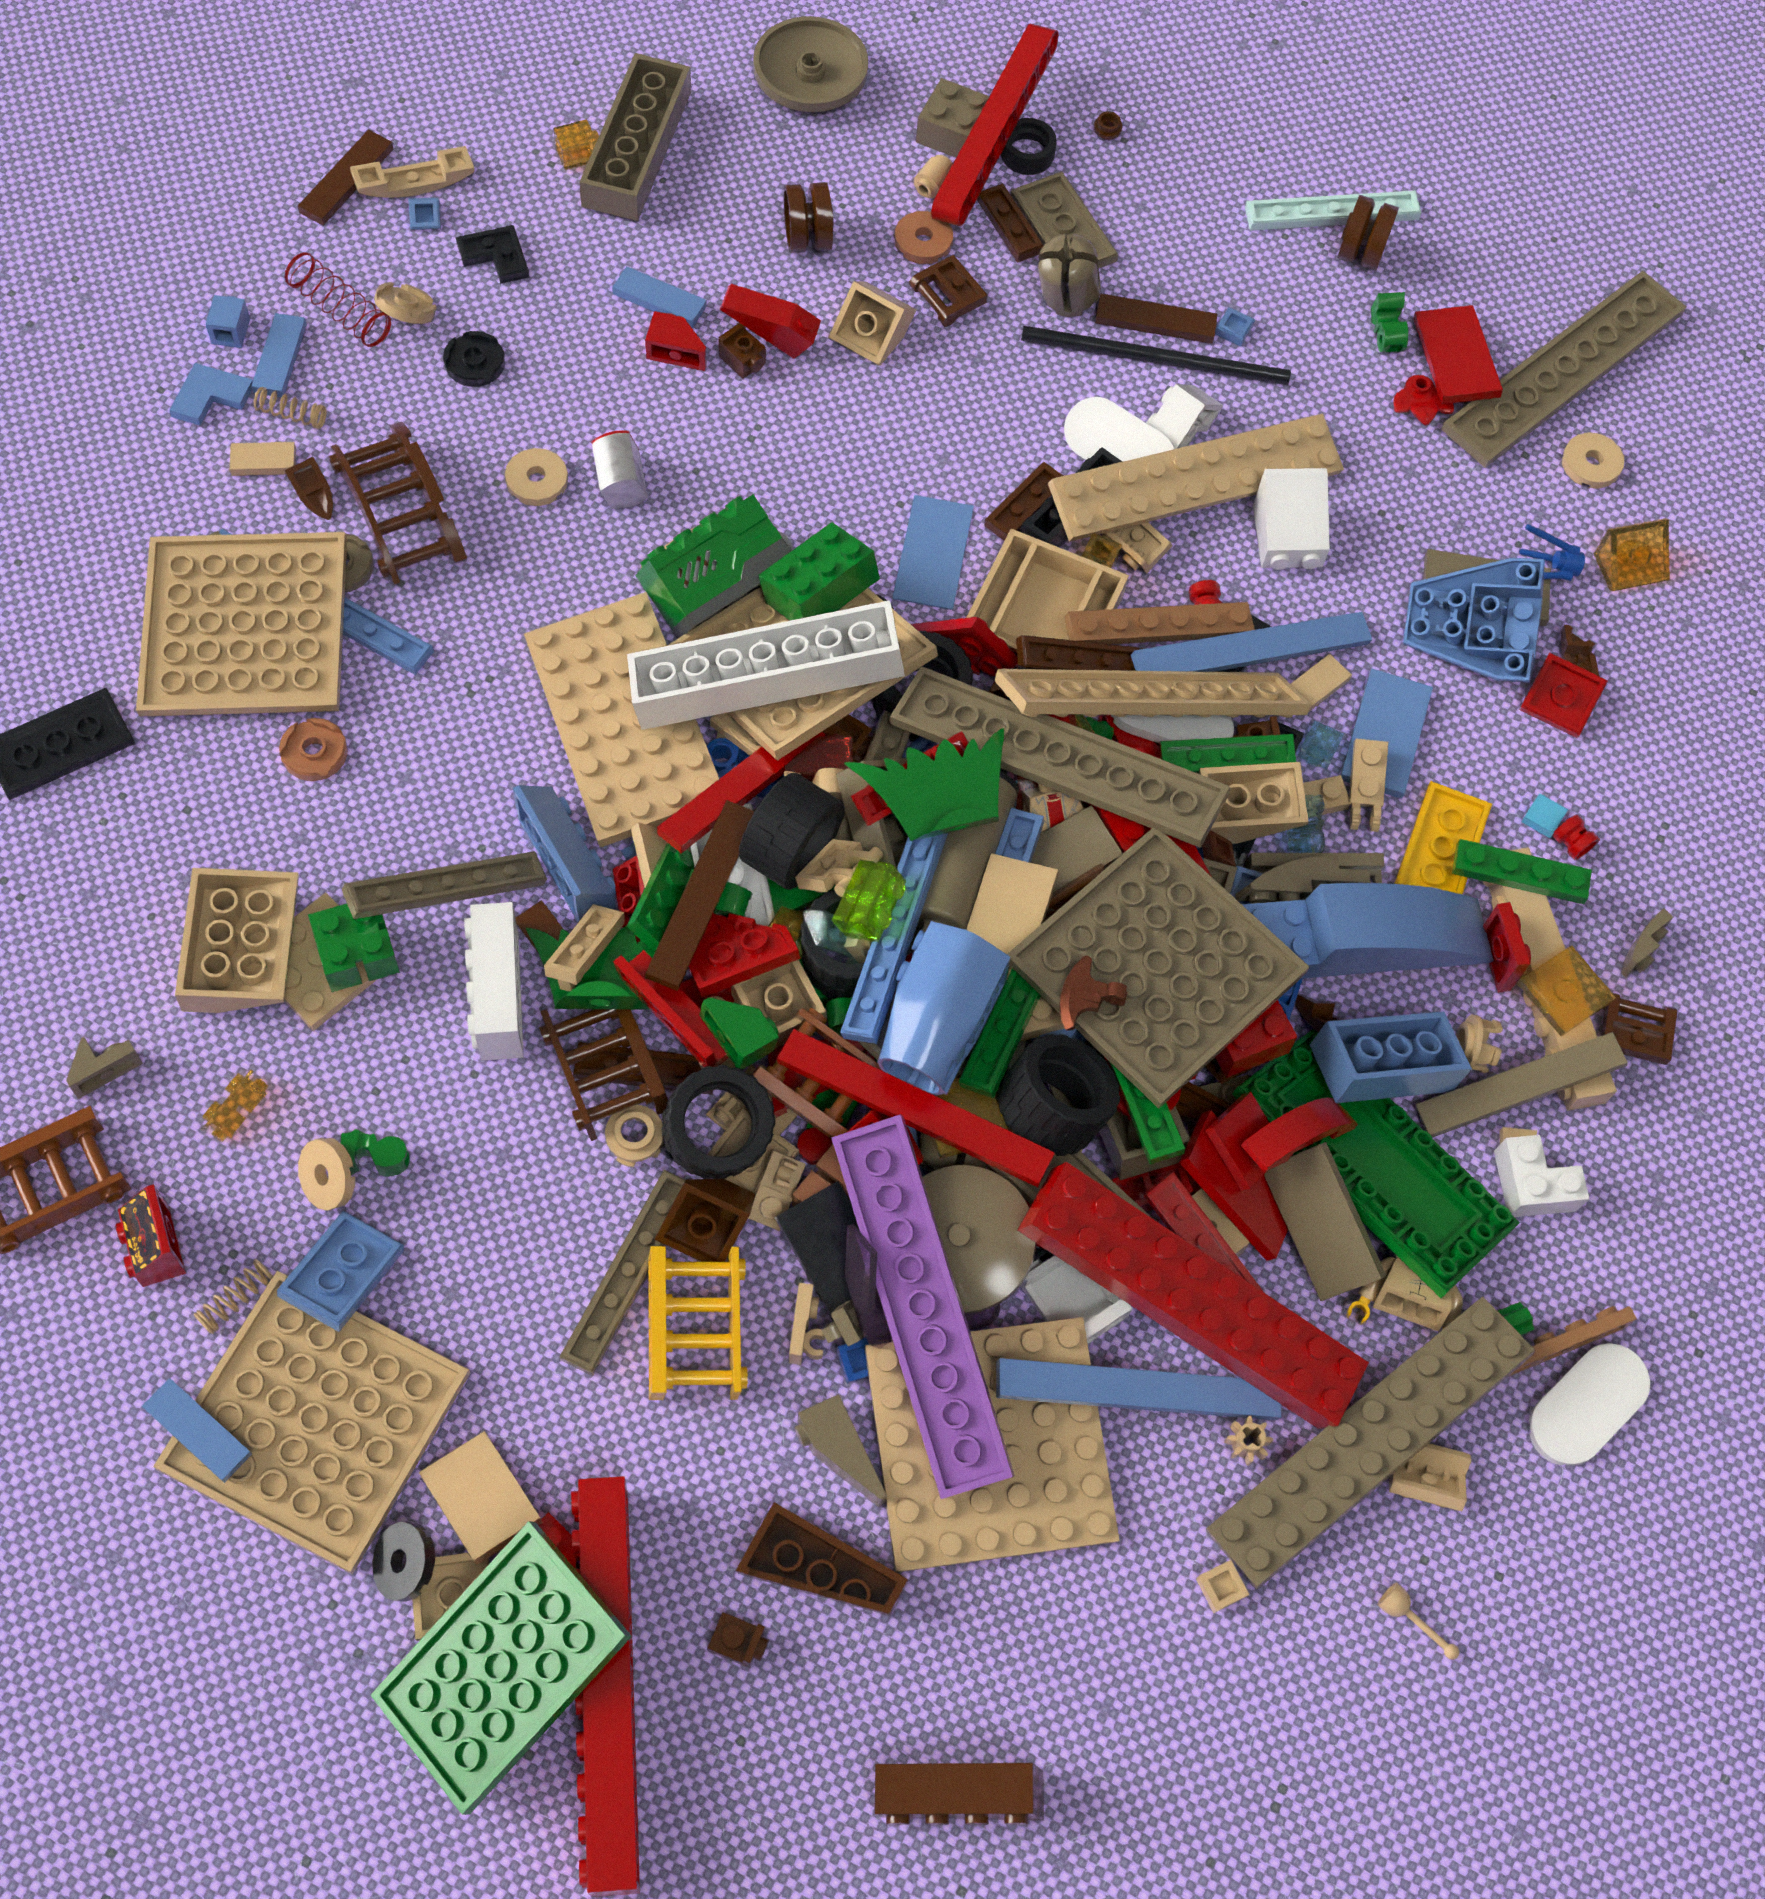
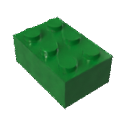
M833 522L758 575L765 602L790 621L838 611L880 579L874 550Z

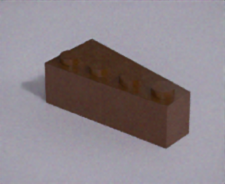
M775 1502L772 1504L735 1570L738 1574L887 1616L892 1614L908 1584V1579Z
M1034 1763L875 1764V1815L886 1818V1825H910V1818H925L926 1825H949V1819H965L966 1825H988L989 1820H1004L1006 1825H1027L1028 1820L1044 1821L1043 1770Z

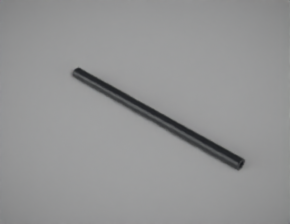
M1025 325L1023 326L1021 341L1283 385L1289 384L1291 370Z

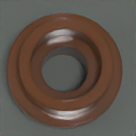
M1103 112L1094 122L1095 133L1103 139H1115L1122 132L1123 125L1121 119L1114 112Z

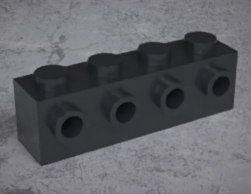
M1101 447L1091 458L1085 460L1076 473L1123 461ZM1052 496L1048 497L1041 508L1033 516H1029L1021 527L1022 533L1059 548L1068 540Z

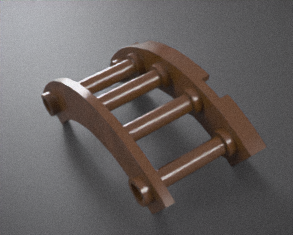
M402 421L390 425L393 434L388 435L389 439L343 454L338 445L335 444L330 446L333 455L328 456L334 473H340L346 481L364 516L381 556V559L377 560V564L383 578L389 577V580L394 585L401 583L396 570L443 554V556L449 555V558L455 563L467 559L453 519H449L447 513H443L439 505L440 502L444 501L436 479L418 443L410 444L409 437H412L411 432ZM394 451V453L380 457L378 459L351 468V465ZM403 464V466L408 465L412 471L407 478L367 492H363L357 480ZM412 489L416 491L422 490L427 501L423 503L424 507L379 523L376 522L369 506L370 504ZM427 519L430 522L435 520L441 537L437 538L438 542L391 558L382 535Z

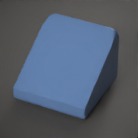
M439 198L408 199L411 230L441 229Z

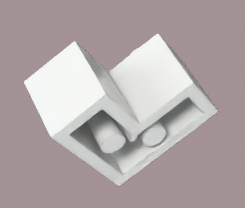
M1175 384L1174 387L1171 386L1163 395L1161 400L1163 405L1158 413L1152 414L1146 423L1164 434L1171 441L1174 449L1189 446L1197 432H1207L1223 405L1195 385Z
M1540 1135L1505 1138L1494 1150L1505 1205L1514 1217L1576 1212L1589 1200L1582 1165L1547 1168Z

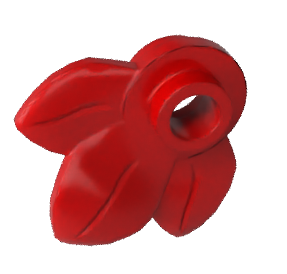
M1424 375L1409 377L1404 389L1396 393L1393 400L1396 413H1404L1411 410L1424 426L1432 422L1438 411L1444 414H1453L1454 411L1453 403L1441 404L1433 381Z

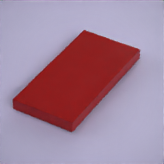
M1474 306L1416 311L1413 320L1441 404L1501 398L1503 388Z
M1211 1110L1204 1112L1197 1122L1179 1163L1266 1261L1276 1259L1288 1227L1266 1178L1263 1175L1250 1189L1240 1190L1205 1132L1218 1117Z

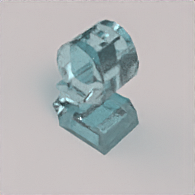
M1323 794L1305 795L1309 822L1308 825L1287 830L1286 839L1290 853H1323L1325 847V836L1322 827L1325 825L1322 819V813L1325 809Z

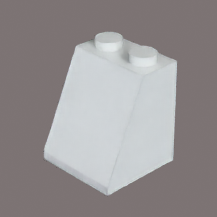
M1327 468L1265 469L1253 503L1261 568L1281 570L1298 567L1305 569L1323 567L1330 550Z

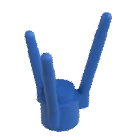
M1530 524L1525 526V529L1534 535L1563 549L1562 551H1556L1554 555L1527 549L1519 550L1521 555L1552 562V568L1557 569V572H1544V580L1564 579L1571 581L1573 576L1578 577L1581 574L1585 564V554L1580 552L1581 548L1579 546L1570 545Z

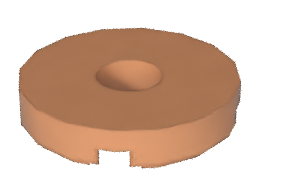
M916 211L905 215L898 221L894 234L895 247L909 261L918 264H932L938 262V258L946 257L949 254L953 245V230L949 223L932 219L931 212ZM926 235L931 239L922 241L917 236Z
M320 718L306 719L307 722H302L299 725L298 722L293 724L282 735L279 745L281 760L288 772L298 779L307 781L327 779L337 773L344 765L348 754L346 739L340 728L329 720ZM311 744L322 746L320 752L316 754L305 753V749Z

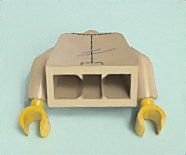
M1398 1256L1396 1258L1386 1257L1380 1261L1386 1276L1361 1286L1358 1292L1361 1295L1359 1300L1353 1302L1346 1313L1348 1319L1352 1309L1360 1308L1363 1310L1364 1318L1360 1323L1362 1325L1370 1316L1368 1305L1372 1300L1374 1301L1373 1308L1439 1332L1441 1327L1443 1330L1461 1315L1463 1297L1457 1285H1455L1444 1297L1440 1298Z

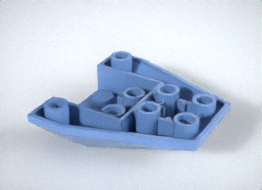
M1508 558L1412 582L1403 644L1496 681L1530 683L1536 659L1543 603L1545 560Z

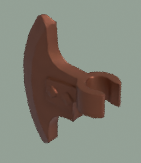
M1087 955L1072 968L1061 992L1060 1015L1066 1031L1074 1030L1076 1020L1082 1013L1086 1011L1098 1012L1102 1001L1116 1006H1124L1126 1002L1127 986L1118 982L1107 984L1094 980L1090 975L1093 963L1092 958Z

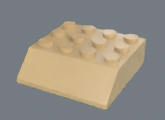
M1010 529L966 618L978 617L983 619L988 624V628L997 637L1003 639L1011 651L1016 653V638L1021 635L1069 640L1064 618L1069 611L1118 609L1125 593L1129 575Z

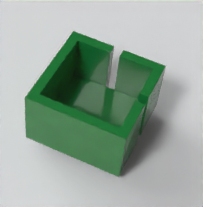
M347 903L308 914L325 977L331 992L363 984L356 965L358 962L363 961L369 982L400 973L383 914L353 919Z

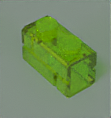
M860 860L833 916L832 922L848 938L860 940L863 938L867 941L879 942L884 929H887L891 924V914L898 899H901L905 893V878L891 863H875L873 861Z

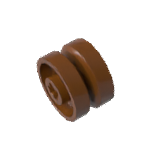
M811 183L808 188V203H806L805 192L800 184L784 185V220L789 252H805L809 243V232L812 246L815 250H832L834 221L828 183Z
M1359 195L1353 213L1350 212L1341 237L1343 241L1337 258L1351 263L1356 259L1360 246L1366 248L1361 260L1362 267L1377 271L1399 207L1384 203L1379 209L1376 220L1371 219L1375 207L1374 199Z

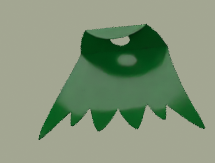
M1004 728L995 732L985 743L981 751H979L975 739H971L965 748L963 757L960 756L952 743L944 739L938 746L934 761L923 752L908 747L906 750L907 769L889 758H884L888 771L863 763H844L862 777L883 798L899 820L910 841L999 821L998 797Z
M627 926L622 928L590 969L585 972L581 982L571 991L561 990L557 979L547 977L555 1009L650 1010L619 978L613 961L622 955L630 962L643 950L653 958L657 947L651 950L642 941L637 944L635 934ZM526 928L539 953L543 966L570 934L566 930L561 929L559 941H557L545 932Z

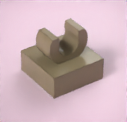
M852 1300L839 1305L831 1313L834 1321L827 1324L821 1330L828 1343L843 1337L847 1346L860 1341L868 1333Z

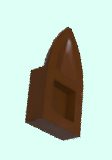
M314 457L284 470L300 501L317 516L330 520L333 512L332 493Z

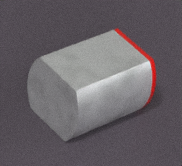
M612 431L595 438L591 443L599 488L610 508H627L645 501L648 495L640 452L629 431Z

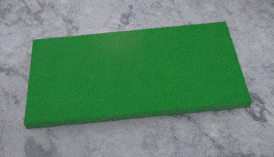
M1314 1029L1309 1031L1293 1044L1288 1054L1270 1061L1239 1085L1232 1095L1238 1099L1242 1094L1252 1092L1270 1123L1308 1102L1327 1097L1333 1098L1310 1047L1318 1032ZM1390 1098L1339 1103L1358 1123L1357 1127L1335 1139L1327 1136L1293 1154L1296 1155L1326 1142L1362 1222L1440 1298L1444 1297L1520 1222L1511 1214L1508 1208L1501 1205L1485 1190L1479 1181L1475 1180L1462 1168L1453 1156L1440 1147L1428 1132L1417 1125L1407 1115L1406 1111Z

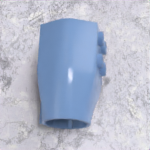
M931 921L926 932L920 930L912 945L914 953L911 962L904 961L897 974L896 980L899 982L895 991L896 994L885 1039L877 1062L884 1072L937 1096L943 1093L948 1094L963 1061L977 1042L1007 980L1010 956L972 932Z

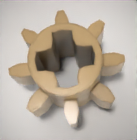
M1251 1416L1246 1418L1243 1426L1234 1421L1230 1428L1235 1435L1227 1436L1224 1440V1443L1232 1445L1234 1452L1231 1458L1234 1459L1237 1456L1245 1458V1463L1248 1466L1253 1462L1255 1455L1259 1459L1264 1460L1268 1453L1263 1446H1268L1273 1442V1438L1266 1437L1264 1431L1267 1423L1265 1422L1261 1425L1253 1423ZM1250 1435L1255 1441L1247 1446L1243 1440Z

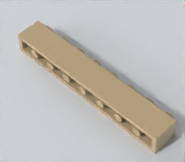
M1529 847L1510 850L1531 855ZM1483 881L1484 885L1489 887L1492 896V909L1494 910L1497 904L1510 902L1513 912L1520 918V933L1524 944H1527L1531 951V964L1520 977L1524 987L1523 997L1526 1005L1531 1007L1535 1018L1534 1029L1537 1036L1542 1038L1545 1047V1057L1597 1038L1547 896ZM1607 1073L1558 1091L1557 1095L1560 1100L1564 1101L1566 1110L1570 1111L1606 1104L1617 1090L1611 1074Z

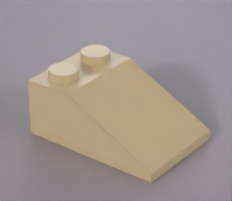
M1300 762L1200 768V775L1230 786V794L1211 831L1232 841V844L1308 825Z

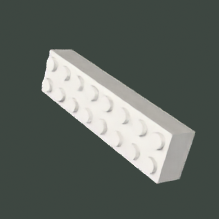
M890 600L627 654L632 704L641 730L905 676Z

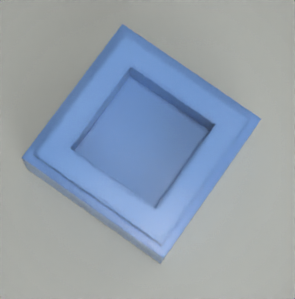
M1228 307L1216 327L1215 335L1241 347L1253 328L1255 319Z

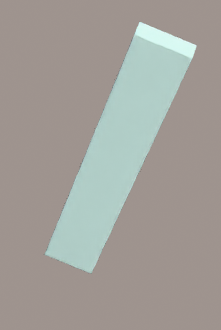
M1416 190L1246 201L1245 205L1250 231L1346 225L1350 212L1353 213L1359 195L1374 199L1375 207L1371 215V219L1376 220L1379 209L1384 203L1399 207L1395 221L1419 220L1422 213Z

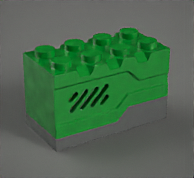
M754 494L746 499H743L741 495L726 504V508L718 514L713 512L702 519L692 532L689 528L673 538L674 541L666 546L667 549L663 545L657 547L640 563L642 568L635 576L677 639L761 587L758 575L793 550L788 537L784 533L779 532L772 524Z

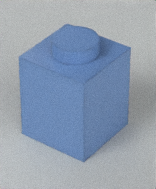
M214 295L205 323L211 344L242 348L250 322L245 299L234 296Z

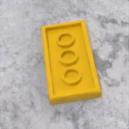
M1430 781L1394 884L1432 887L1463 895L1468 877L1452 874L1456 844L1459 839L1480 843L1492 803Z

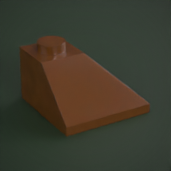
M724 1178L686 1179L654 1240L701 1262H725L731 1247H733L751 1214L755 1193Z

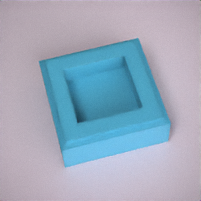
M1539 793L1521 822L1551 838L1568 809Z

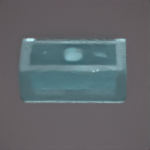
M824 910L803 911L804 919L816 946L855 959L844 947L852 923L851 920Z

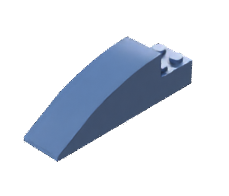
M1386 883L1320 884L1305 900L1242 904L1310 967L1301 979L1485 964L1494 961L1488 936L1483 928L1484 920L1478 898L1437 888Z

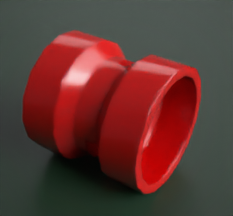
M1214 580L1198 581L1189 587V598L1194 605L1222 603L1219 600L1221 596L1220 585Z
M1578 814L1566 820L1552 834L1558 843L1568 847L1567 853L1573 860L1583 857L1600 841V838L1594 831L1586 830L1584 826L1585 821Z

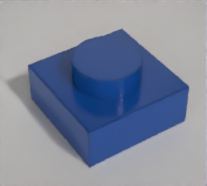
M873 1336L861 1339L850 1346L844 1344L836 1348L847 1384L869 1377L865 1345L875 1344Z

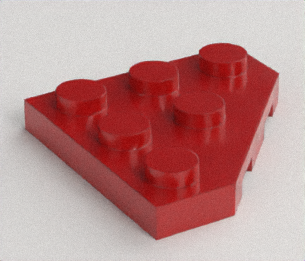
M970 617L911 624L918 631L936 632L954 640L958 646L964 649L966 656L971 661V669L976 675H980L981 671L988 675L996 676L998 669H1013L1018 664L1017 656L1007 647V643L997 637L981 618Z
M729 913L728 917L713 914L688 969L703 998L801 958L799 950L786 926L773 923L772 927L756 924L753 918Z

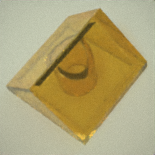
M1663 518L1611 528L1606 531L1594 552V556L1610 591L1670 580L1669 519Z

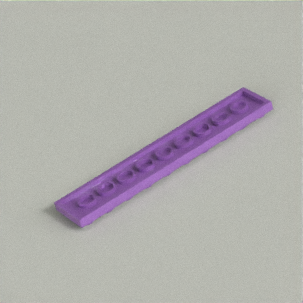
M900 1114L832 1137L940 1498L944 1499L1014 1477L1015 1474L903 1115Z

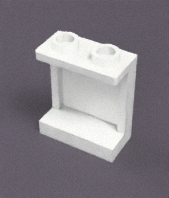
M1055 1255L1044 1263L1041 1259L1034 1261L1026 1279L1020 1286L1045 1322L1083 1317L1088 1344L1128 1318L1133 1309L1131 1305L1122 1299L1119 1300L1116 1295Z

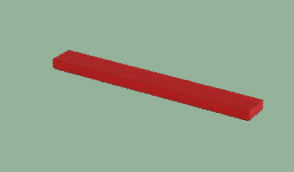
M793 1029L777 1057L778 1064L889 1117L901 1114L906 1125L1037 1188L1054 1158L1055 1152L798 1030Z

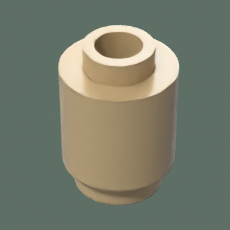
M944 155L931 157L914 177V185L921 196L931 199L936 197L953 165L948 157Z

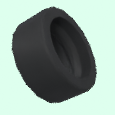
M1035 118L1019 119L1001 153L1004 164L1012 171L1022 175H1035L1044 172L1051 166L1055 157L1056 134L1052 127L1044 121ZM1031 139L1040 143L1045 149L1042 152L1028 154L1017 150L1012 144L1018 140Z

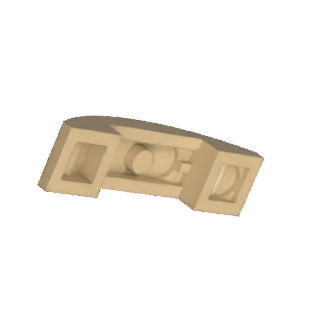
M466 146L437 151V160L382 169L380 162L351 166L350 172L358 193L374 197L397 198L420 195L450 186L474 173V165Z

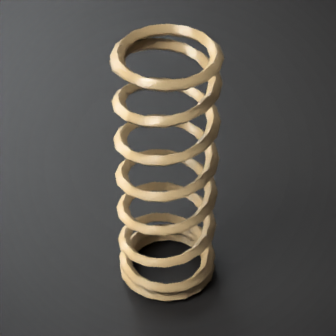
M260 387L255 393L254 408L256 411L260 409L263 413L271 411L273 416L281 414L283 419L291 417L293 422L301 420L303 425L311 423L313 428L320 429L325 423L327 410L324 405L314 403L311 408L309 422H304L303 417L308 406L307 400H304L301 404L300 417L294 419L293 413L297 407V397H294L291 401L290 414L284 416L283 410L287 403L286 393L281 397L280 411L278 413L273 412V407L277 400L276 390L271 394L270 408L268 410L263 409L267 397L266 387ZM261 391V393H260V398H259V405H260V406H259V408H257V406H256L257 397H258L259 392Z
M253 1260L259 1275L248 1268L243 1269L250 1285L239 1277L233 1278L240 1294L229 1286H223L224 1293L230 1303L219 1295H213V1300L221 1313L209 1304H203V1309L209 1319L200 1310L194 1313L195 1318L210 1334H214V1331L217 1332L219 1326L208 1309L224 1321H229L228 1315L218 1300L234 1312H239L238 1306L228 1291L244 1303H249L248 1297L238 1282L254 1294H259V1290L248 1273L264 1285L269 1284L265 1275L270 1280L273 1275L259 1260Z

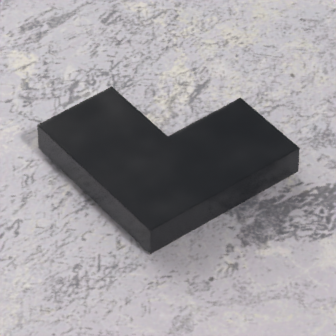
M514 225L455 237L463 267L493 261L500 284L529 278V270Z

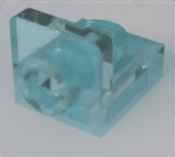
M1314 720L1297 757L1304 759L1312 766L1327 770L1344 733Z

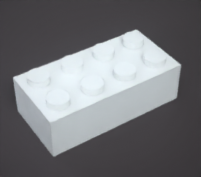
M513 902L470 905L471 918H464V928L469 950H465L466 969L469 971L470 982L466 983L467 1001L470 1003L471 1014L467 1016L472 1048L479 1049L482 1061L524 1058L519 933Z

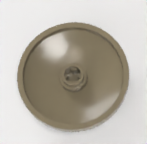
M802 16L777 23L760 37L754 50L753 69L755 79L762 91L776 103L797 111L822 112L841 107L860 93L867 80L868 54L861 39L845 25L827 18Z
M953 1165L937 1169L923 1176L922 1178L964 1313L981 1312L1002 1303L1021 1286L1031 1269L1035 1257L1036 1243L1017 1231L1029 1210L1025 1199L1008 1180L982 1167Z

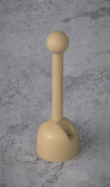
M1396 1582L1386 1590L1377 1603L1385 1613L1392 1617L1406 1615L1444 1649V1654L1448 1659L1454 1660L1459 1656L1460 1651L1456 1645L1448 1644L1410 1610V1595L1401 1585Z

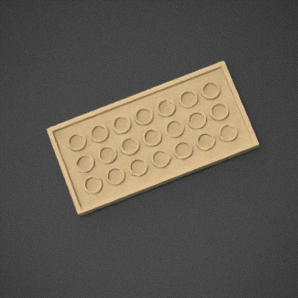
M646 592L524 633L600 848L632 837L631 827L638 822L654 827L659 826L719 780L696 719L641 730L632 704L627 654L667 646Z

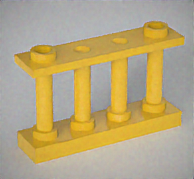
M651 1246L648 1255L649 1400H664L667 1389H673V1385H730V1400H738L741 1389H747L748 1370L747 1366H741L740 1280H745L746 1262L745 1258H739V1247H731L728 1254V1262H672V1258H666V1246ZM672 1276H728V1297H673L672 1294H666V1280H672ZM673 1312H729V1334H673V1330H666V1316H672ZM673 1349H729L730 1370H673V1367H666V1352H672Z

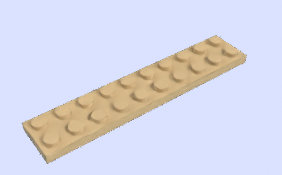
M1322 413L1053 478L1048 483L1067 538L1071 542L1254 496L1257 494L1265 469L1327 468L1329 477L1341 473L1344 467Z
M998 669L995 677V682L1005 692V695L1011 699L1022 714L1030 717H1037L1039 714H1053L1059 717H1067L1069 714H1083L1088 717H1096L1098 714L1117 717H1125L1126 715H1142L1145 717H1154L1155 715H1170L1173 717H1182L1183 715H1198L1201 717L1225 715L1233 718L1239 715H1253L1259 718H1263L1266 715H1279L1291 718L1293 715H1307L1311 705L1279 673Z

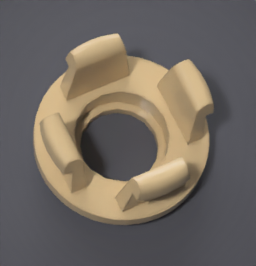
M1471 1014L1458 1027L1456 1037L1472 1069L1479 1070L1481 1073H1488L1489 1069L1486 1064L1491 1066L1498 1064L1502 1050L1488 1044L1487 1040L1490 1033H1501L1503 1031L1499 1021L1494 1019L1488 1021L1481 1019L1478 1015Z
M636 1105L615 1113L609 1118L605 1128L607 1146L617 1156V1162L627 1167H634L636 1162L650 1157L657 1158L661 1153L660 1148L664 1143L661 1130L663 1123L656 1112L642 1105ZM635 1119L646 1124L648 1130L644 1139L639 1142H629L624 1139L621 1129L628 1120Z

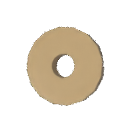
M393 282L381 284L376 289L375 305L390 317L412 324H425L433 320L437 307L435 304L432 305L433 299L421 289L408 284H402L401 288L393 287Z
M1588 432L1578 434L1568 442L1563 452L1562 466L1565 473L1575 483L1580 485L1585 483L1590 485L1589 488L1599 489L1608 487L1618 479L1624 468V455L1621 448L1612 439L1602 434ZM1586 457L1595 458L1596 460H1598L1599 464L1594 465L1589 463Z
M532 448L523 450L512 457L506 465L505 482L508 492L518 498L519 502L525 505L542 506L551 504L557 500V496L561 492L562 494L565 492L568 483V472L565 462L558 454L547 449ZM536 473L545 476L541 481L537 482L529 479L532 474Z
M319 1138L308 1142L301 1150L298 1161V1177L304 1194L315 1207L326 1211L345 1206L352 1198L355 1188V1176L351 1177L349 1169L353 1167L352 1159L346 1148L336 1139Z

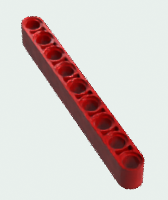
M1031 23L1028 24L933 201L932 219L960 227L963 226L1055 53L1059 39L1058 30Z

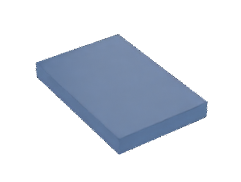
M343 1210L277 1289V1297L340 1332L404 1252V1245Z

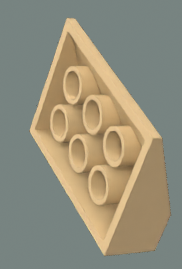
M192 868L175 997L182 1012L221 1013L284 1003L299 880L298 872Z

